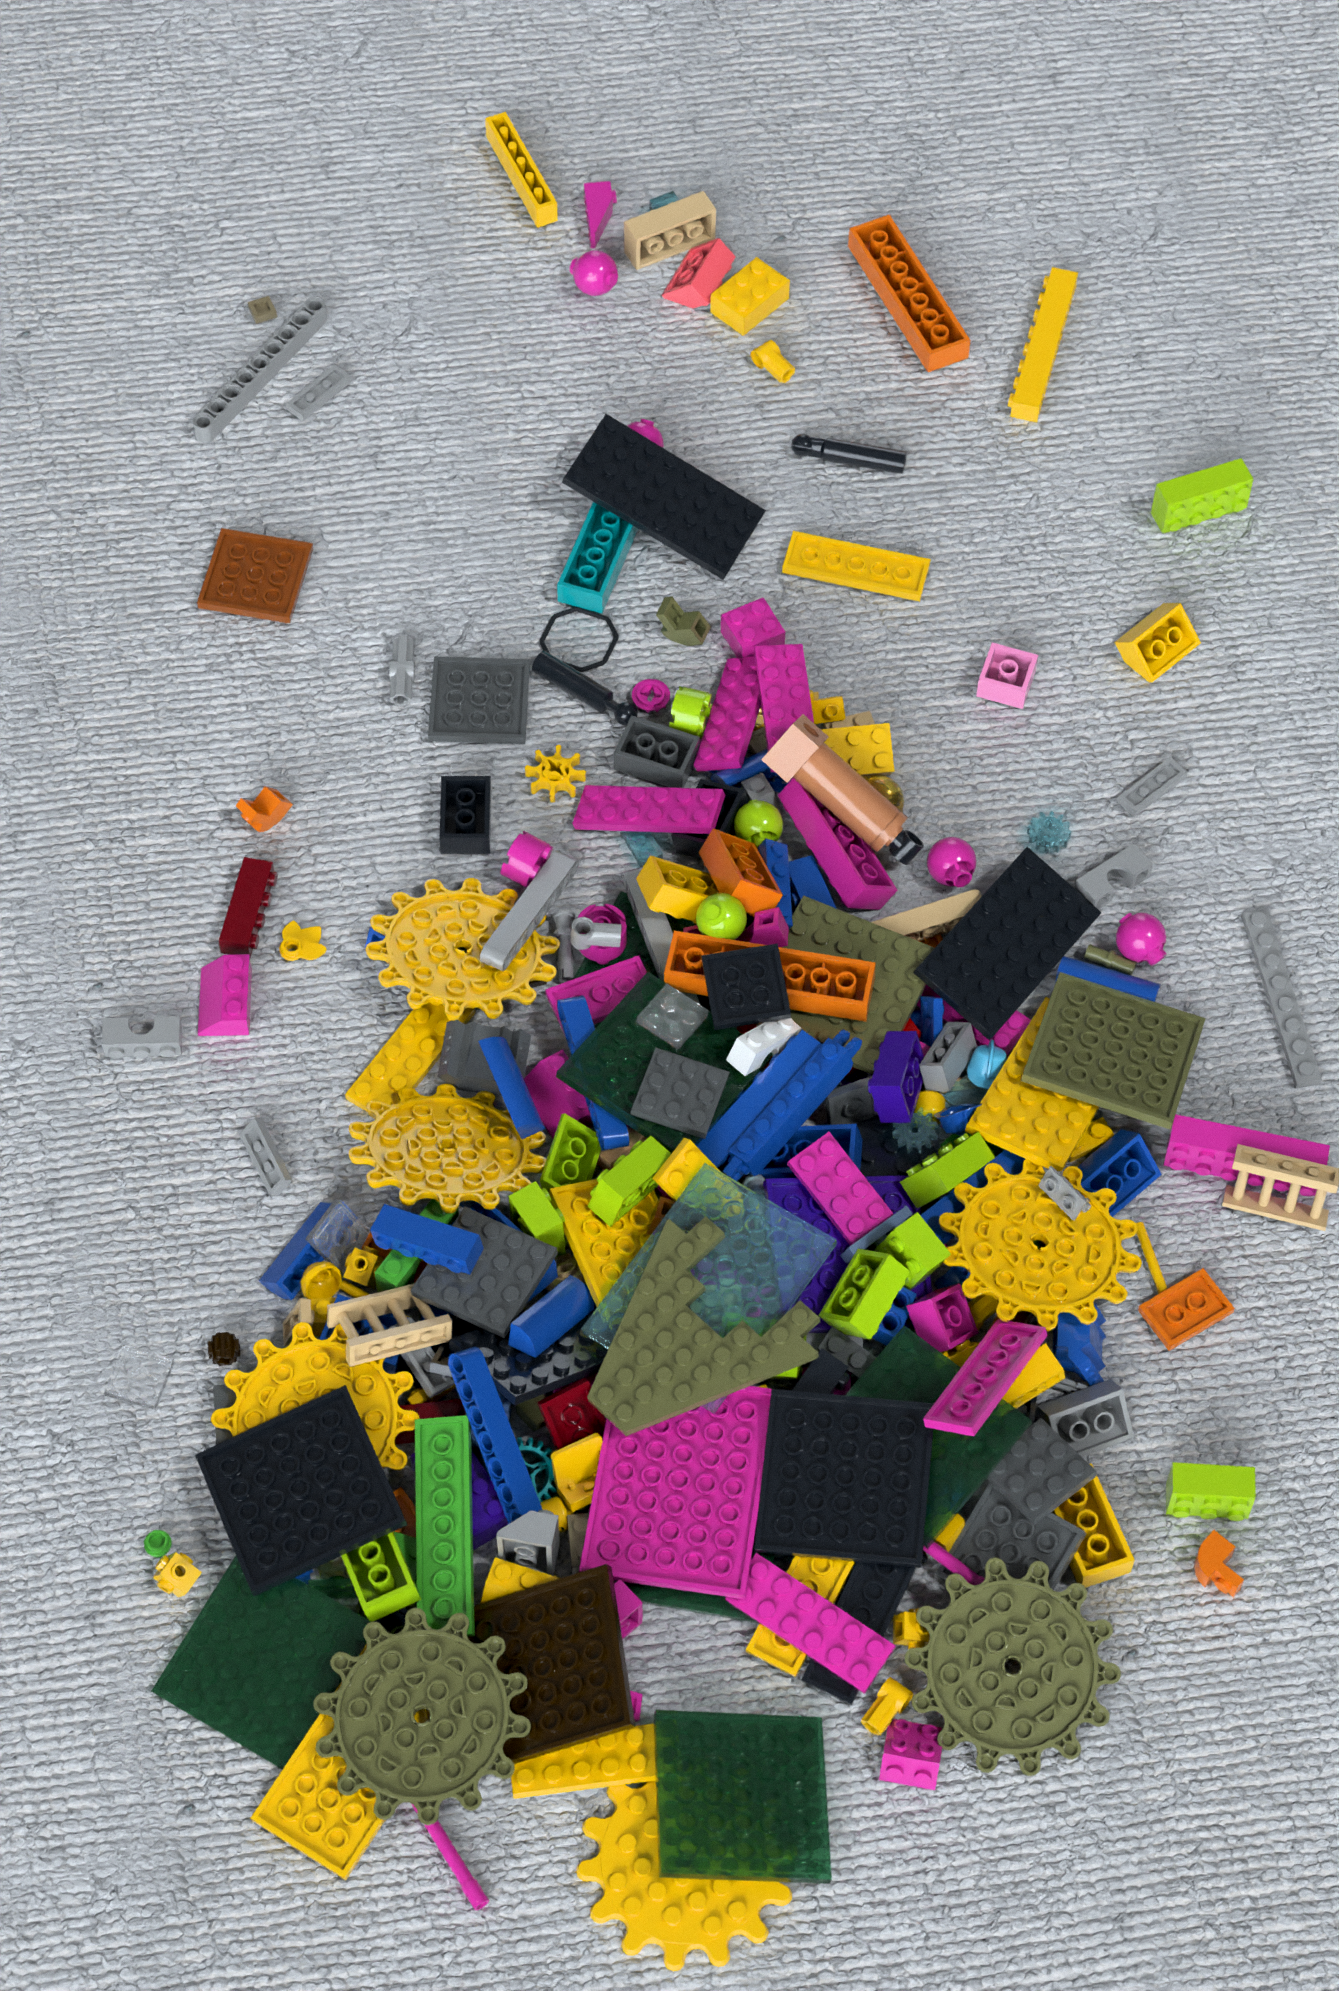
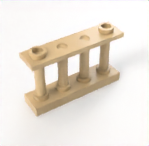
M1237 1144L1232 1169L1239 1170L1235 1187L1226 1185L1222 1206L1325 1231L1329 1210L1323 1209L1327 1192L1334 1194L1337 1192L1339 1168ZM1249 1173L1265 1177L1261 1193L1245 1190ZM1275 1179L1291 1183L1287 1199L1271 1196ZM1301 1186L1317 1189L1312 1206L1297 1202Z
M414 1284L327 1305L328 1328L341 1324L348 1337L346 1340V1361L349 1367L449 1342L452 1336V1320L448 1314L435 1317L428 1305L429 1303L413 1297L410 1290ZM418 1307L424 1320L410 1324L403 1310ZM392 1313L399 1327L385 1330L378 1316ZM367 1319L374 1333L359 1336L352 1323Z

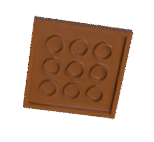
M221 528L197 601L198 608L291 623L313 552V543Z

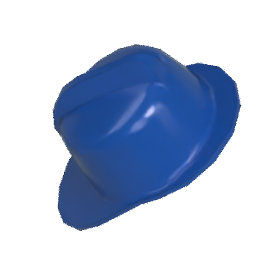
M982 1103L950 1106L935 1113L934 1117L939 1120L946 1133L961 1136L967 1133L965 1132L967 1123L974 1114L976 1107L981 1106Z

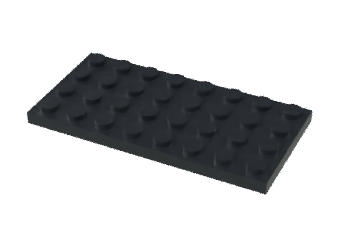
M605 414L562 480L563 484L722 580L728 574L766 511L608 414Z
M1026 847L913 973L990 1041L1102 912L1093 907L1083 895L1029 847Z

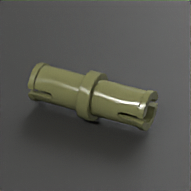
M1092 944L1088 945L1084 955V959L1105 966L1104 968H1111L1128 975L1133 974L1137 964L1135 961L1117 955L1116 951L1111 950L1109 952Z

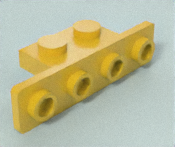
M809 690L814 724L845 720L842 696L819 699V692ZM762 707L759 709L753 732L764 727Z

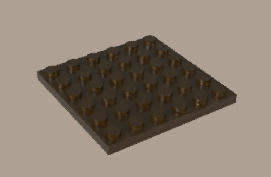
M604 1564L474 1606V1636H467L472 1643L480 1644L491 1636L501 1637L505 1642L506 1648L497 1660V1669L503 1674L522 1673L528 1682L526 1690L515 1695L509 1705L512 1713L526 1717L531 1723V1730L527 1736L509 1738L503 1745V1753L514 1764L635 1727L611 1566Z

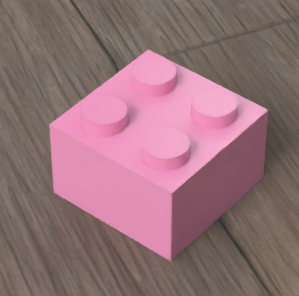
M992 643L979 677L977 697L1023 709L1036 672L1038 655Z

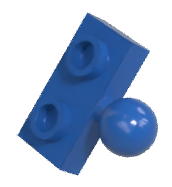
M929 995L921 996L920 1010H914L910 1016L921 1032L920 1042L930 1047L942 1031L943 998Z

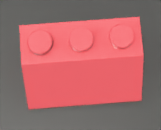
M720 238L689 249L662 296L667 300L693 309L702 305L707 306L711 302V294L722 285L723 277L731 270V264L736 256Z

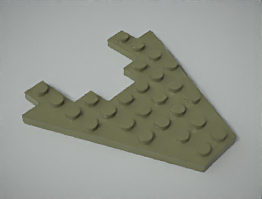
M706 1216L687 1234L670 1219L666 1221L587 1396L588 1401L625 1436L796 1368L819 1357L818 1352L803 1338L820 1322V1318L801 1300L762 1337L742 1320L722 1338L689 1308L706 1291L705 1286L689 1271L726 1237L725 1233Z

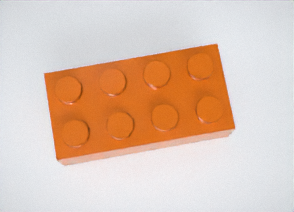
M713 828L698 853L704 862V866L708 869L711 879L717 886V891L730 894L740 900L746 912L752 917L755 916V912L775 908L783 894L756 845Z

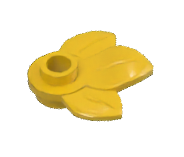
M291 921L284 927L282 931L283 941L279 947L280 955L288 961H295L300 958L314 960L324 955L327 951L325 946L319 944L321 939L320 926L301 929L297 922Z

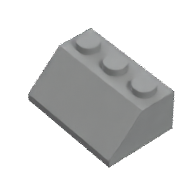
M1111 1379L1037 1406L1040 1418L1081 1457L1134 1438L1123 1389Z
M548 1510L529 1511L497 1532L499 1559L554 1576L560 1549L558 1515H554L553 1512Z

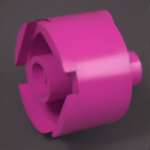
M523 831V834L520 833L512 843L507 853V856H509L508 864L503 862L500 871L501 875L527 888L549 859L553 847L536 836Z
M594 904L582 910L578 918L586 917L592 920L593 923L621 924L620 947L591 945L588 949H579L582 955L602 965L620 956L627 944V924L621 910L610 904H604V906H596Z

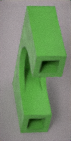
M431 1199L420 1213V1216L450 1225L459 1216V1209L454 1213H445L442 1211L440 1203ZM392 1249L375 1271L377 1293L414 1284L415 1273L422 1259L414 1256L406 1257L399 1251Z

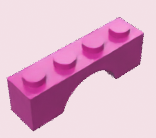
M779 907L755 912L751 925L745 928L742 934L735 940L763 945L778 943V947L788 946L789 927ZM697 925L683 928V932L702 935Z

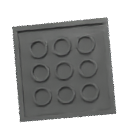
M434 656L428 741L525 744L530 659Z
M464 1206L452 1226L479 1234L484 1247L471 1274L455 1273L439 1264H427L410 1290L411 1295L505 1339L510 1331L511 1323L520 1315L558 1254V1251L554 1246Z
M989 1482L949 1553L984 1578L986 1575V1562L991 1558L1001 1559L1005 1563L1008 1574L1015 1579L1023 1578L1033 1562L1042 1561L1048 1566V1584L1054 1590L1087 1533L1053 1513H1049L1034 1525ZM942 1564L936 1572L937 1577L946 1581L949 1575L953 1574Z

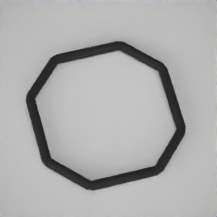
M579 607L555 613L552 615L540 638V645L543 651L550 654L544 641L555 619L577 611L605 620L614 638L602 661L585 667H579L567 662L564 663L579 672H585L605 665L619 639L611 619L608 616Z

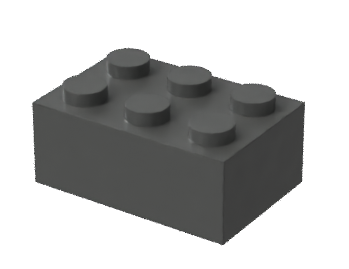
M631 715L614 751V770L670 788H684L694 767L700 747V737Z

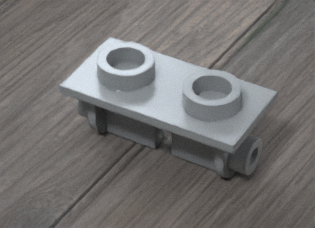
M1050 1166L1038 1186L1075 1221L1081 1211L1085 1213L1091 1208L1090 1200L1085 1198L1078 1190H1075L1061 1171H1057Z

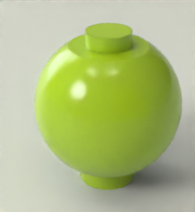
M751 800L737 812L734 819V831L736 837L752 842L758 847L765 838L773 841L779 840L783 831V819L778 809L771 803Z
M716 893L708 896L701 902L696 913V924L700 933L715 938L735 940L742 934L747 922V914L740 900L727 893Z

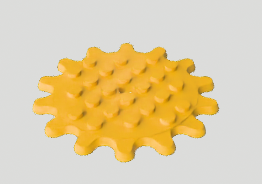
M475 878L465 879L462 887L455 891L446 889L441 881L437 879H429L424 884L426 894L423 897L414 898L404 892H396L392 895L391 901L398 910V913L393 916L376 914L370 919L372 929L383 934L385 938L382 941L368 943L365 948L367 956L372 960H382L389 964V967L380 971L378 975L381 985L384 987L396 985L408 987L410 992L406 999L409 1007L412 1009H420L426 1003L436 1002L444 1006V1012L449 1020H458L462 1016L464 1009L475 1007L481 1009L488 1018L497 1019L503 1012L502 1001L513 999L523 1005H530L536 999L537 994L530 987L529 982L535 980L550 982L556 976V968L545 963L541 956L554 954L560 947V942L553 936L538 934L536 929L505 971L480 962V954L485 943L518 899V894L513 889H503L499 894L490 896L482 892L481 882ZM545 915V917L542 919V921L539 923V925L537 926V928L540 927V926H542V924L545 922V920H546V915ZM463 947L467 949V953H465V951L459 950L458 948Z
M451 1084L439 1085L437 1092L432 1096L420 1095L411 1087L400 1088L398 1090L400 1100L398 1104L389 1105L377 1100L367 1103L366 1109L369 1116L375 1120L366 1123L353 1122L349 1125L351 1137L365 1142L362 1146L350 1148L348 1155L351 1162L375 1167L366 1175L369 1186L373 1188L387 1185L397 1186L401 1189L399 1198L402 1204L411 1206L420 1199H434L440 1203L442 1211L449 1214L454 1213L458 1209L461 1201L468 1200L478 1202L485 1209H495L500 1201L498 1192L510 1191L515 1193L531 1184L530 1180L522 1174L526 1172H543L547 1160L545 1157L535 1155L529 1151L539 1148L544 1144L546 1135L540 1131L521 1139L509 1111L498 1110L492 1105L495 1101L493 1093L481 1091L472 1098H463L456 1093V1088Z
M1027 1159L1023 1162V1171L1020 1174H1008L999 1164L989 1163L984 1168V1174L988 1181L985 1187L976 1188L962 1182L954 1188L956 1199L965 1206V1209L960 1213L946 1212L939 1217L941 1229L958 1238L956 1245L947 1247L951 1255L944 1261V1264L967 1269L970 1276L962 1284L963 1294L970 1299L983 1294L996 1298L998 1300L996 1313L1001 1321L1008 1322L1016 1316L1017 1312L1027 1311L1036 1316L1039 1326L1046 1327V1331H1050L1058 1323V1314L1065 1312L1073 1314L1082 1324L1089 1325L1097 1319L1098 1313L1093 1304L1094 1300L1105 1299L1114 1304H1120L1126 1300L1127 1290L1119 1284L1116 1275L1123 1272L1135 1273L1140 1269L1142 1261L1137 1255L1125 1251L1122 1248L1121 1242L1132 1238L1137 1233L1138 1227L1132 1220H1118L1110 1215L1109 1207L1116 1202L1117 1198L1113 1190L1103 1188L1097 1192L1085 1191L1081 1186L1083 1174L1078 1167H1066L1063 1171V1176L1073 1185L1075 1190H1078L1085 1198L1090 1200L1091 1208L1085 1213L1081 1211L1075 1221L1038 1186L1045 1175L1043 1166ZM1033 1241H1043L1046 1246L1038 1249Z
M300 1322L293 1327L292 1342L286 1348H277L269 1340L260 1339L253 1347V1352L258 1359L257 1367L252 1372L245 1373L239 1370H231L225 1375L224 1382L229 1389L236 1393V1401L229 1408H221L214 1411L211 1416V1422L216 1428L229 1430L232 1433V1437L346 1385L382 1468L388 1467L393 1470H401L407 1464V1456L395 1446V1438L401 1432L414 1430L415 1419H420L415 1411L404 1410L398 1405L399 1396L413 1386V1377L406 1371L396 1374L385 1372L383 1362L386 1358L349 1367L346 1361V1340L348 1337L341 1324L335 1327L333 1334L328 1339L319 1340L314 1337L312 1328L308 1323Z
M696 1754L690 1758L688 1768L683 1773V1777L648 1781L638 1789H632L626 1784L607 1787V1796L615 1806L614 1813L606 1819L593 1816L588 1817L582 1825L583 1833L598 1843L599 1852L594 1858L583 1860L576 1867V1874L580 1880L597 1882L603 1889L602 1898L594 1903L590 1909L591 1919L600 1924L612 1919L622 1921L626 1926V1933L621 1941V1948L629 1956L637 1955L647 1944H658L664 1952V1965L671 1971L682 1969L687 1954L693 1949L703 1950L714 1966L722 1967L726 1965L730 1960L728 1943L733 1936L743 1935L757 1944L764 1942L768 1937L769 1931L760 1918L761 1909L768 1904L785 1906L792 1900V1890L776 1879L775 1870L778 1865L793 1861L797 1856V1848L794 1843L776 1840L770 1834V1826L782 1815L781 1804L776 1800H768L761 1804L750 1802L746 1794L751 1783L749 1772L744 1769H737L726 1780H715L709 1772L708 1758L701 1754ZM682 1853H688L695 1857V1862L693 1865L686 1867L680 1864L679 1857Z

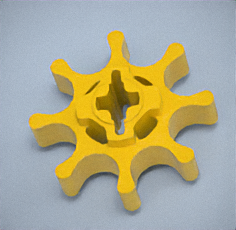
M556 745V753L549 757L544 756L540 750H536L535 760L540 765L535 767L525 766V776L538 779L531 783V793L536 794L540 789H547L550 791L549 800L552 803L555 802V794L562 790L567 791L574 798L576 796V787L571 783L577 780L581 782L586 781L585 770L573 769L574 766L580 764V754L575 753L571 758H563L561 756V745Z

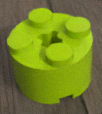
M679 686L671 709L674 723L669 722V727L702 739L706 728V717L709 718L713 706L711 703L712 694L706 691Z

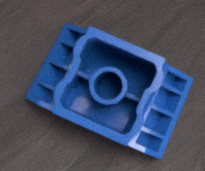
M1095 1302L1093 1304L1098 1314L1097 1319L1089 1325L1082 1324L1073 1314L1064 1312L1058 1314V1323L1053 1329V1355L1063 1370L1076 1373L1084 1382L1089 1384V1387L1104 1382L1099 1371L1106 1367L1102 1361V1344L1106 1336L1100 1328L1106 1322V1319Z

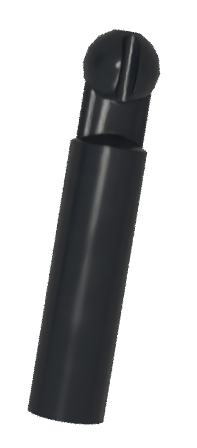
M806 434L795 436L791 444L793 452L800 457L811 456L822 458L823 461L903 474L907 451L832 438L810 437Z
M540 652L532 665L533 672L600 713L606 709L612 711L619 724L627 725L631 715L638 716L637 709L633 704L628 702L619 704L614 701L611 690L548 652Z

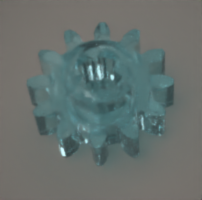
M1053 811L1047 817L1043 812H1040L1039 819L1032 817L1031 825H1028L1029 843L1036 842V850L1044 847L1046 854L1049 853L1050 848H1053L1058 853L1059 847L1066 848L1068 840L1071 838L1070 822L1062 823L1063 815L1055 818Z
M920 1107L917 1113H913L911 1123H893V1128L896 1130L892 1132V1136L894 1139H898L897 1145L899 1148L906 1144L907 1153H910L912 1148L916 1147L919 1154L922 1152L923 1145L929 1149L932 1148L930 1139L937 1140L935 1130L938 1129L937 1122H931L933 1119L932 1113L924 1116L923 1108ZM917 1127L918 1132L912 1133V1128Z

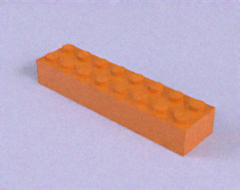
M890 214L849 228L848 247L927 372L967 359L970 349L968 335Z
M674 931L664 971L665 989L708 996L701 961L702 955L765 945ZM778 947L790 1010L867 1021L875 981L876 962Z

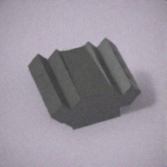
M459 1020L449 1021L446 1024L437 1077L447 1083L458 1085V1090L476 1093L488 1091L495 1096H502L478 1041L489 1037L505 1038L524 1078L531 1035L522 1029L512 1032L505 1026L491 1027L477 1024L474 1021L468 1024H464Z

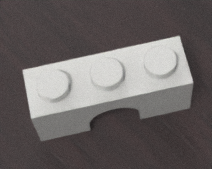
M792 1018L764 1022L736 1039L726 1061L746 1076L760 1068L768 1054L772 1056L777 1053L780 1054L786 1048L788 1040L793 1035L797 1036L801 1027Z

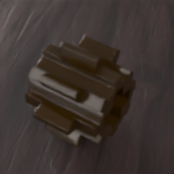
M218 1332L211 1336V1341L207 1342L209 1359H212L213 1364L229 1366L232 1363H236L237 1357H240L239 1339H236L234 1333Z

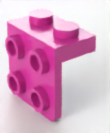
M893 1719L887 1728L879 1780L935 1790L942 1746L938 1744L937 1737L943 1728L931 1724L925 1725L909 1722L904 1719Z

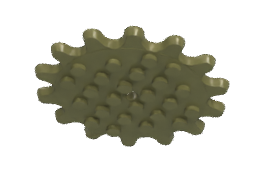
M991 1558L986 1562V1575L981 1584L971 1585L962 1575L951 1574L945 1581L946 1590L951 1598L949 1606L942 1610L931 1606H923L917 1611L916 1619L921 1626L928 1630L930 1640L925 1647L909 1649L905 1653L904 1661L909 1668L924 1672L928 1680L926 1688L915 1694L912 1698V1707L918 1713L937 1711L943 1716L944 1727L937 1737V1742L942 1746V1749L952 1750L963 1741L974 1744L977 1749L976 1766L980 1771L984 1773L992 1772L996 1768L1000 1757L1010 1754L1017 1758L1023 1774L1034 1776L1041 1769L1040 1757L1043 1750L1055 1748L1064 1758L1073 1760L1081 1753V1746L1075 1735L1077 1727L1085 1722L1102 1727L1109 1722V1711L1097 1701L1096 1691L1101 1685L1118 1682L1121 1677V1670L1116 1664L1104 1662L1098 1655L1099 1644L1111 1637L1113 1627L1109 1621L1104 1619L1090 1622L1082 1617L1080 1608L1087 1598V1590L1084 1585L1073 1583L1062 1592L1052 1590L1048 1584L1049 1569L1044 1562H1033L1023 1578L1015 1579L1008 1574L1005 1563L1001 1559ZM1007 1659H1015L1019 1663L1020 1669L1017 1674H1009L1005 1671Z
M412 1608L406 1613L405 1626L397 1634L388 1633L378 1622L368 1623L363 1629V1635L367 1642V1649L364 1654L354 1657L344 1652H338L331 1658L330 1665L332 1669L342 1679L339 1690L334 1693H321L314 1699L315 1710L320 1714L330 1716L334 1720L333 1731L329 1735L320 1738L316 1744L318 1755L323 1758L339 1756L346 1761V1771L337 1783L339 1792L345 1796H350L361 1788L372 1789L376 1794L373 1808L374 1814L381 1820L391 1818L396 1808L400 1804L407 1802L416 1807L418 1819L424 1825H432L437 1822L440 1804L447 1798L457 1799L464 1809L468 1811L476 1810L482 1803L478 1782L483 1776L490 1774L500 1779H508L514 1774V1763L503 1753V1745L509 1738L527 1736L531 1730V1723L526 1717L512 1713L509 1705L515 1695L526 1690L528 1682L522 1673L503 1674L497 1669V1660L506 1648L505 1642L501 1637L491 1636L480 1644L472 1643L468 1639L467 1631L470 1623L468 1617L463 1613L453 1614L444 1628L436 1630L428 1626L425 1612L420 1608ZM421 1709L428 1710L430 1712V1720L424 1723H417L415 1714Z

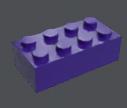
M471 1450L474 1551L496 1538L497 1532L507 1526L508 1522L496 1490H494L493 1482ZM415 1453L410 1455L411 1468L415 1473Z

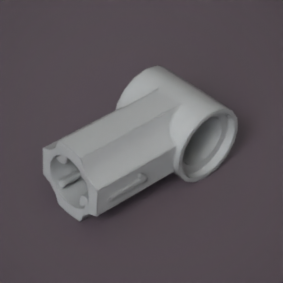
M579 917L572 923L571 944L580 950L588 949L591 945L620 947L621 924L593 923L589 918Z

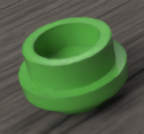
M162 1530L150 1532L144 1540V1548L152 1557L166 1555L172 1546L169 1534Z

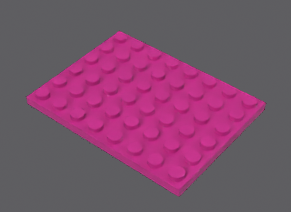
M749 1386L628 1436H625L606 1418L579 1572L608 1564L612 1567L613 1580L616 1581L621 1579L623 1582L745 1599L758 1519L771 1389Z

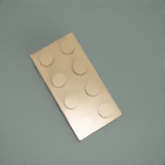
M702 191L640 216L630 218L624 221V253L634 268L638 270L714 240L716 208L705 192Z

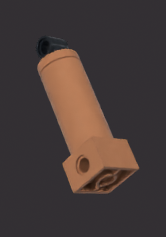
M802 714L761 760L787 783L794 778L865 843L870 844L874 851L878 852L884 845L889 846V851L894 858L902 864L908 865L924 847L923 842L914 833L903 830L902 824L908 817L824 742L829 736Z

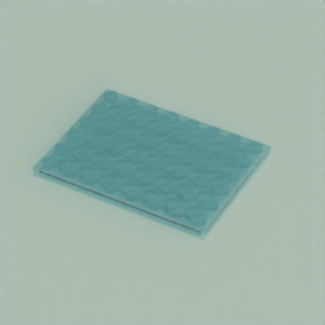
M704 1163L581 1328L582 1333L609 1349L668 1219L687 1234L706 1216L725 1233L726 1237L689 1271L706 1289L689 1308L722 1338L742 1320L762 1337L790 1310L837 1245V1241L825 1232ZM727 1396L704 1404L702 1407L715 1414Z

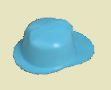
M990 1040L988 1045L976 1047L968 1062V1079L974 1085L983 1089L990 1088L1007 1060L1006 1052L994 1046V1040Z

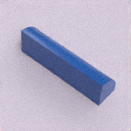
M765 749L745 758L742 768L724 769L712 774L711 781L741 788V782L763 773L766 779L771 776H776L777 773L771 772L770 767L761 760L768 753V750Z
M1067 956L1062 957L1055 980L1056 984L1059 972L1153 1002L1156 1001L1161 985Z
M489 1037L478 1041L521 1139L544 1130V1124L507 1040L503 1037Z
M320 1202L260 1278L259 1282L277 1296L292 1301L301 1290L300 1283L306 1268L315 1262H322L354 1221L339 1204Z
M569 1275L511 1323L508 1345L536 1358L594 1309V1300L587 1286L578 1278Z

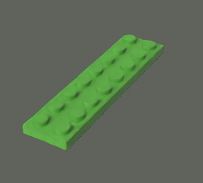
M467 1415L415 1419L417 1590L422 1599L417 1601V1608L425 1612L428 1626L435 1630L444 1628L453 1614L463 1613L468 1617L470 1623L467 1636H474L471 1425Z

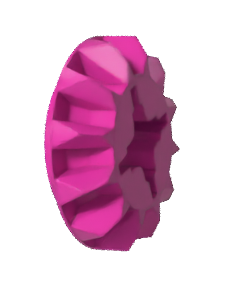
M646 679L637 683L633 688L632 701L633 704L637 705L638 710L643 709L647 714L650 711L658 713L661 708H666L667 703L670 701V691L663 682L656 679ZM651 691H653L654 698L650 702L648 700V697L651 694Z

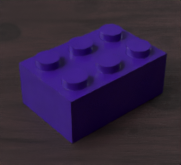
M887 1031L884 1041L880 1043V1054L878 1060L874 1062V1073L872 1078H869L868 1091L873 1096L874 1111L878 1112L881 1123H911L923 1084L919 1064L923 1060L924 1055L917 1031Z

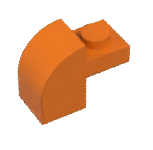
M265 786L254 801L241 798L235 806L242 812V818L257 832H264L281 821L293 804L277 789Z
M1215 1530L1208 1535L1199 1548L1194 1564L1195 1574L1203 1587H1206L1212 1580L1221 1592L1228 1593L1234 1598L1240 1591L1244 1581L1242 1577L1225 1565L1232 1558L1235 1546Z

